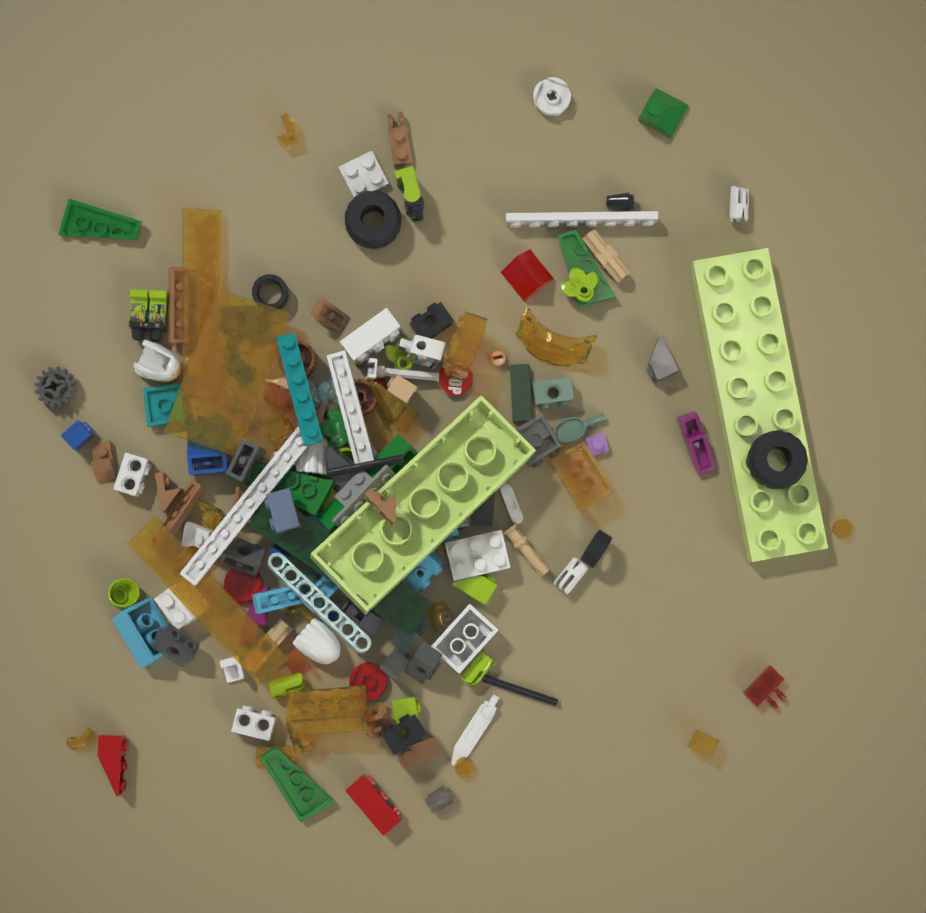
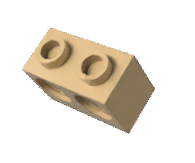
M398 374L395 378L392 377L386 385L388 387V396L407 408L418 393L417 386Z

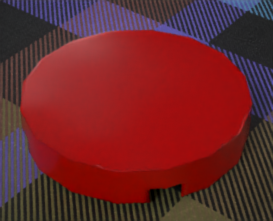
M232 568L224 579L226 593L233 601L240 603L252 601V594L259 593L263 587V579L259 572L254 577Z
M362 663L355 667L350 675V689L360 700H376L386 691L388 684L387 674L376 663Z

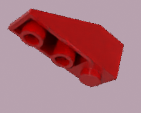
M102 734L98 736L97 756L115 795L120 796L126 790L124 771H127V759H125V752L128 751L129 742L126 740V735Z

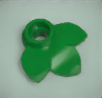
M337 409L329 410V420L320 425V430L323 435L331 437L330 445L332 443L338 448L346 444L348 436L343 427L344 420L341 411Z

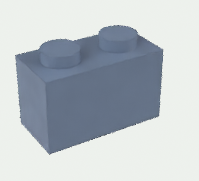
M290 488L266 494L267 499L264 502L267 511H271L272 518L269 521L272 530H276V533L280 534L301 528Z

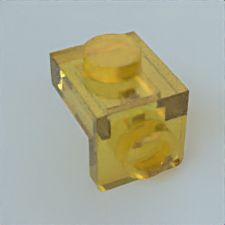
M285 113L280 115L287 133L277 137L280 145H290L295 139H298L294 130L297 128L294 118H289L288 114Z

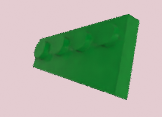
M68 199L58 235L137 240L142 221Z
M577 230L559 234L557 237L568 273L570 274L572 268H579L586 275L590 272H595L598 278V284L594 288L592 299L587 302L577 299L579 308L615 298V293L609 287L607 280L600 272L598 265L591 257ZM587 290L581 291L583 294L588 292Z
M257 465L250 482L253 483L266 465ZM288 471L272 492L290 488L295 505L318 516L335 481Z
M278 746L260 755L261 761L300 822L334 803V799Z

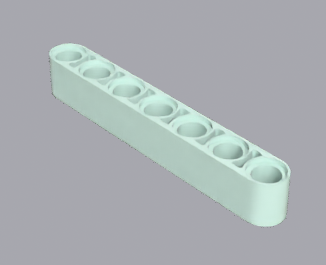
M281 553L270 555L268 559L270 571L354 651L365 653L370 648V638ZM278 558L282 561V565L274 567L271 561ZM294 572L296 579L294 581L287 580L285 577L286 573ZM302 585H307L311 591L305 595L300 592L299 588ZM322 599L325 604L324 607H315L314 600ZM335 612L339 618L337 621L332 622L328 619V614ZM345 625L350 626L353 630L352 634L345 635L342 632V627ZM364 639L367 647L364 649L358 648L357 640Z

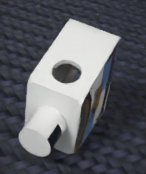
M415 335L411 341L401 338L398 349L407 352V360L434 370L441 360L445 342Z

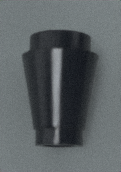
M628 192L611 196L607 195L606 205L607 207L624 211L633 210L634 194H629Z

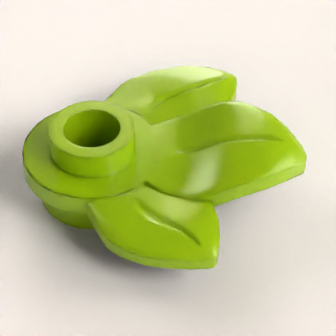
M572 268L569 274L570 281L560 284L562 292L566 296L576 297L582 302L591 300L594 295V288L598 284L596 273L590 272L586 275L583 270ZM582 290L588 291L585 294L581 293Z
M403 335L396 341L395 347L387 345L385 353L387 359L394 363L395 369L411 370L415 363L406 359V351L398 349L400 339L407 340ZM400 361L405 362V367L400 366Z

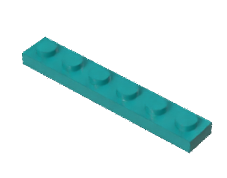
M291 333L276 336L303 447L322 443L323 438L296 335Z

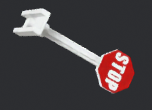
M369 358L365 363L367 376L364 378V381L368 380L371 383L376 377H396L398 374L403 378L437 381L441 389L449 396H462L472 387L473 373L464 362L450 361L438 373L385 368L384 366H377V359Z

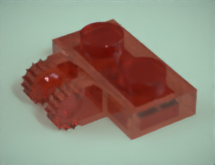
M771 665L743 692L756 707L765 700L775 710L779 706L769 695L774 692L783 701L787 698L777 688L784 678Z

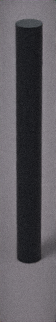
M404 454L331 468L327 469L328 477L402 463L405 462Z
M485 675L482 681L556 706L558 702L557 698Z

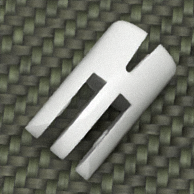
M731 186L729 220L733 222V219H735L736 223L748 221L749 189Z
M573 557L553 582V585L558 586L561 591L564 590V593L568 595L587 572L588 567Z

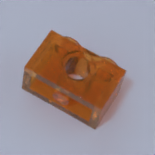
M270 382L263 400L267 405L289 413L290 409H294L289 389Z

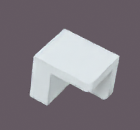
M241 655L220 660L221 668H224L228 683L246 678Z

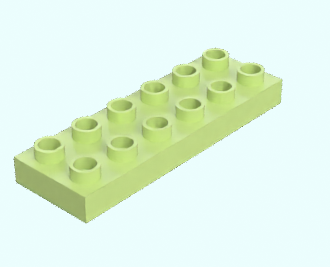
M481 395L378 491L383 496L384 503L396 492V520L393 526L366 502L311 553L310 558L366 615L534 455L536 450Z

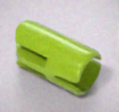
M479 651L461 674V679L469 686L476 687L495 664V661L483 651Z
M299 672L268 682L273 699L298 693L306 689V683Z

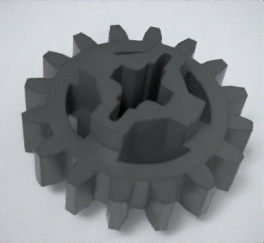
M59 366L56 367L55 371L52 367H49V372L42 370L43 376L36 377L40 380L39 383H34L38 387V390L34 392L40 395L38 400H44V405L48 406L50 404L52 408H55L56 404L63 408L64 402L69 405L68 399L75 398L72 392L78 390L73 387V385L77 384V381L71 380L74 375L71 373L67 375L68 370L65 368L61 372ZM57 375L63 376L66 380L60 381ZM55 384L59 385V387L56 388L57 391L52 389L55 387ZM46 394H52L55 400L49 399Z

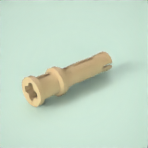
M513 524L503 532V535H507L514 544L513 547L520 550L539 576L542 577L550 569L531 547L527 539L528 537L524 536L517 528L518 524Z

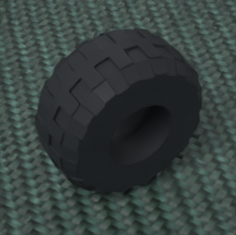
M375 190L365 191L355 196L348 204L345 211L346 230L352 240L361 247L370 249L383 248L393 242L399 234L402 222L400 209L397 203L386 193ZM371 211H377L385 217L383 224L375 229H369L362 224L364 215Z
M782 430L770 431L759 436L751 445L747 455V466L751 476L761 486L763 485L769 489H785L794 485L805 473L808 463L807 451L802 441L792 433ZM771 449L781 450L785 454L787 465L783 471L773 470L769 466L767 456Z

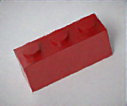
M363 774L345 791L384 836L401 821L400 815L402 813L395 805L391 806L387 801L389 797L383 790L378 791L374 786L377 784L370 775L366 776Z

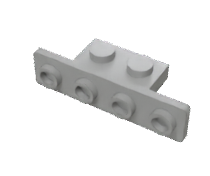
M387 465L373 478L364 470L358 471L334 496L345 507L332 519V522L339 528L367 502L364 499V494L370 488L374 492L379 491L396 474Z

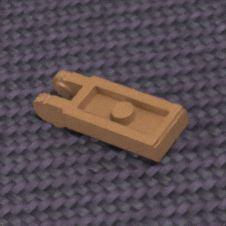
M399 112L398 115L401 127L393 128V116L387 114L394 167L412 164L407 126L404 123L403 112Z

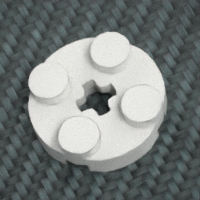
M556 77L540 81L533 93L534 106L545 115H561L568 108L571 100V93L567 84ZM553 92L555 93V97H557V99H553L552 101H550L549 97H547V94L551 95V93Z

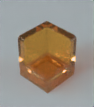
M297 648L281 658L292 674L302 673L311 667L305 656Z

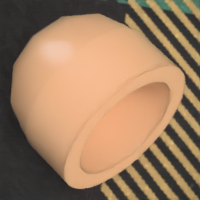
M494 351L491 354L490 361L494 366L499 367L505 363L506 357L503 352ZM501 355H502V357H503V358H500V359H497V360H494V359H493V357H497V356H501Z

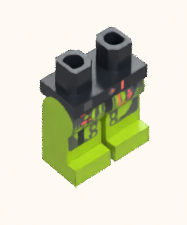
M413 166L394 171L397 187L402 185L404 190L406 215H411L413 223L424 220L422 211L424 210L423 197H420V190Z
M130 289L129 328L132 330V339L142 341L144 340V331L151 332V341L161 342L163 332L167 330L168 292L162 290H150L149 292L142 289Z

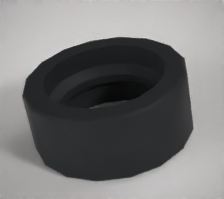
M266 274L254 282L252 297L260 309L267 312H275L286 305L289 298V290L286 283L279 276ZM273 282L281 288V297L274 304L264 303L259 296L260 288L265 283Z
M598 530L580 560L594 568L610 544L612 537L602 530Z

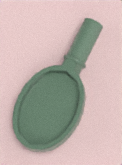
M603 413L585 421L578 417H569L563 419L555 426L554 434L559 442L571 443L580 439L587 427L605 421L606 418Z

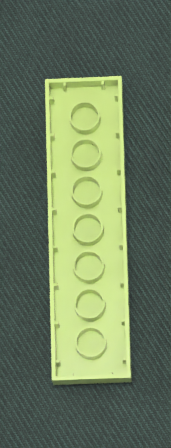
M764 248L693 261L690 265L748 563L828 549L769 250ZM782 430L792 433L802 441L807 451L808 463L805 473L797 483L785 489H769L763 485L761 486L751 476L747 466V455L751 445L759 436L770 431ZM771 449L767 456L769 466L773 470L783 471L787 465L785 454L778 449Z

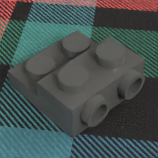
M542 413L515 429L536 450L534 455L526 462L528 467L532 465L535 468L543 463L542 459L549 455L552 458L560 453L558 449L562 445Z

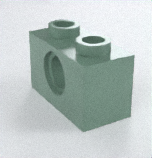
M571 377L532 382L535 407L539 406L540 409H548L553 404H558L559 407L569 406L570 402L574 400ZM551 389L556 390L558 397L550 398L548 391Z

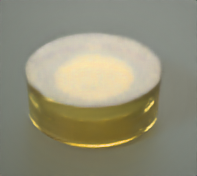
M840 519L833 524L832 531L838 538H847L852 534L853 526L849 520Z
M467 757L459 758L455 763L456 774L462 778L470 777L474 772L473 761Z

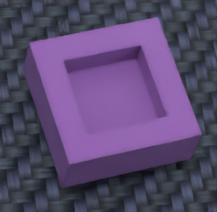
M603 432L585 438L591 457L610 450Z

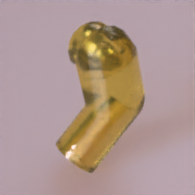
M293 605L286 611L287 617L293 619L294 617L302 616L308 624H310L313 618H316L304 605Z
M87 727L82 736L68 738L66 745L72 750L85 748L95 734V731Z

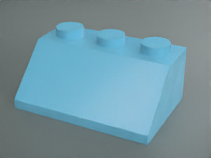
M152 597L121 611L111 619L141 669L164 657V655L150 646L157 631L167 625Z

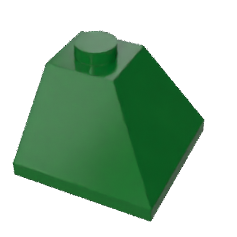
M656 88L648 99L638 121L671 138L689 105Z

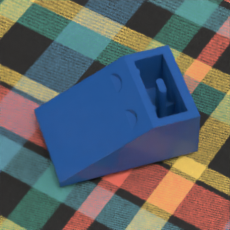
M226 416L188 419L187 460L188 474L190 476L226 474L230 466Z

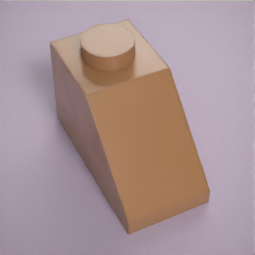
M433 736L413 743L397 755L403 769L432 759L440 754Z

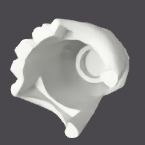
M148 340L143 341L142 345L145 346L143 354L140 357V361L138 363L135 362L133 365L135 373L143 378L161 382H169L176 379L181 373L180 359L160 344Z
M323 435L322 443L309 445L295 462L294 466H296L298 472L318 473L319 475H324L322 479L328 476L327 448L329 443Z
M315 618L311 620L310 624L306 625L300 632V635L293 641V645L299 652L320 664H331L340 655V643L335 634L325 623Z

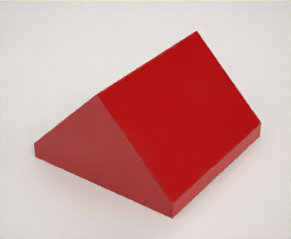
M530 249L516 256L501 271L503 277L524 302L554 279Z

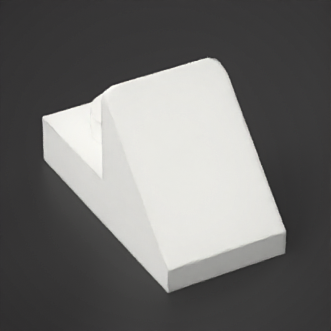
M188 521L184 527L182 546L201 548L213 531Z

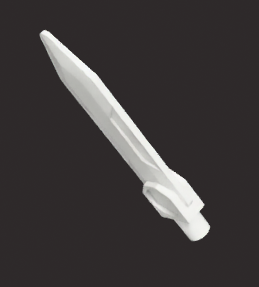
M493 694L489 702L485 700L480 705L455 744L451 761L453 766L469 756L494 717L497 709L495 705L500 699L497 695Z

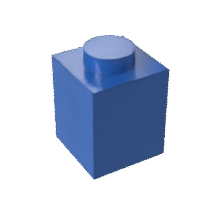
M79 420L60 435L75 451H79L94 437L91 433L92 427L86 421L82 423Z

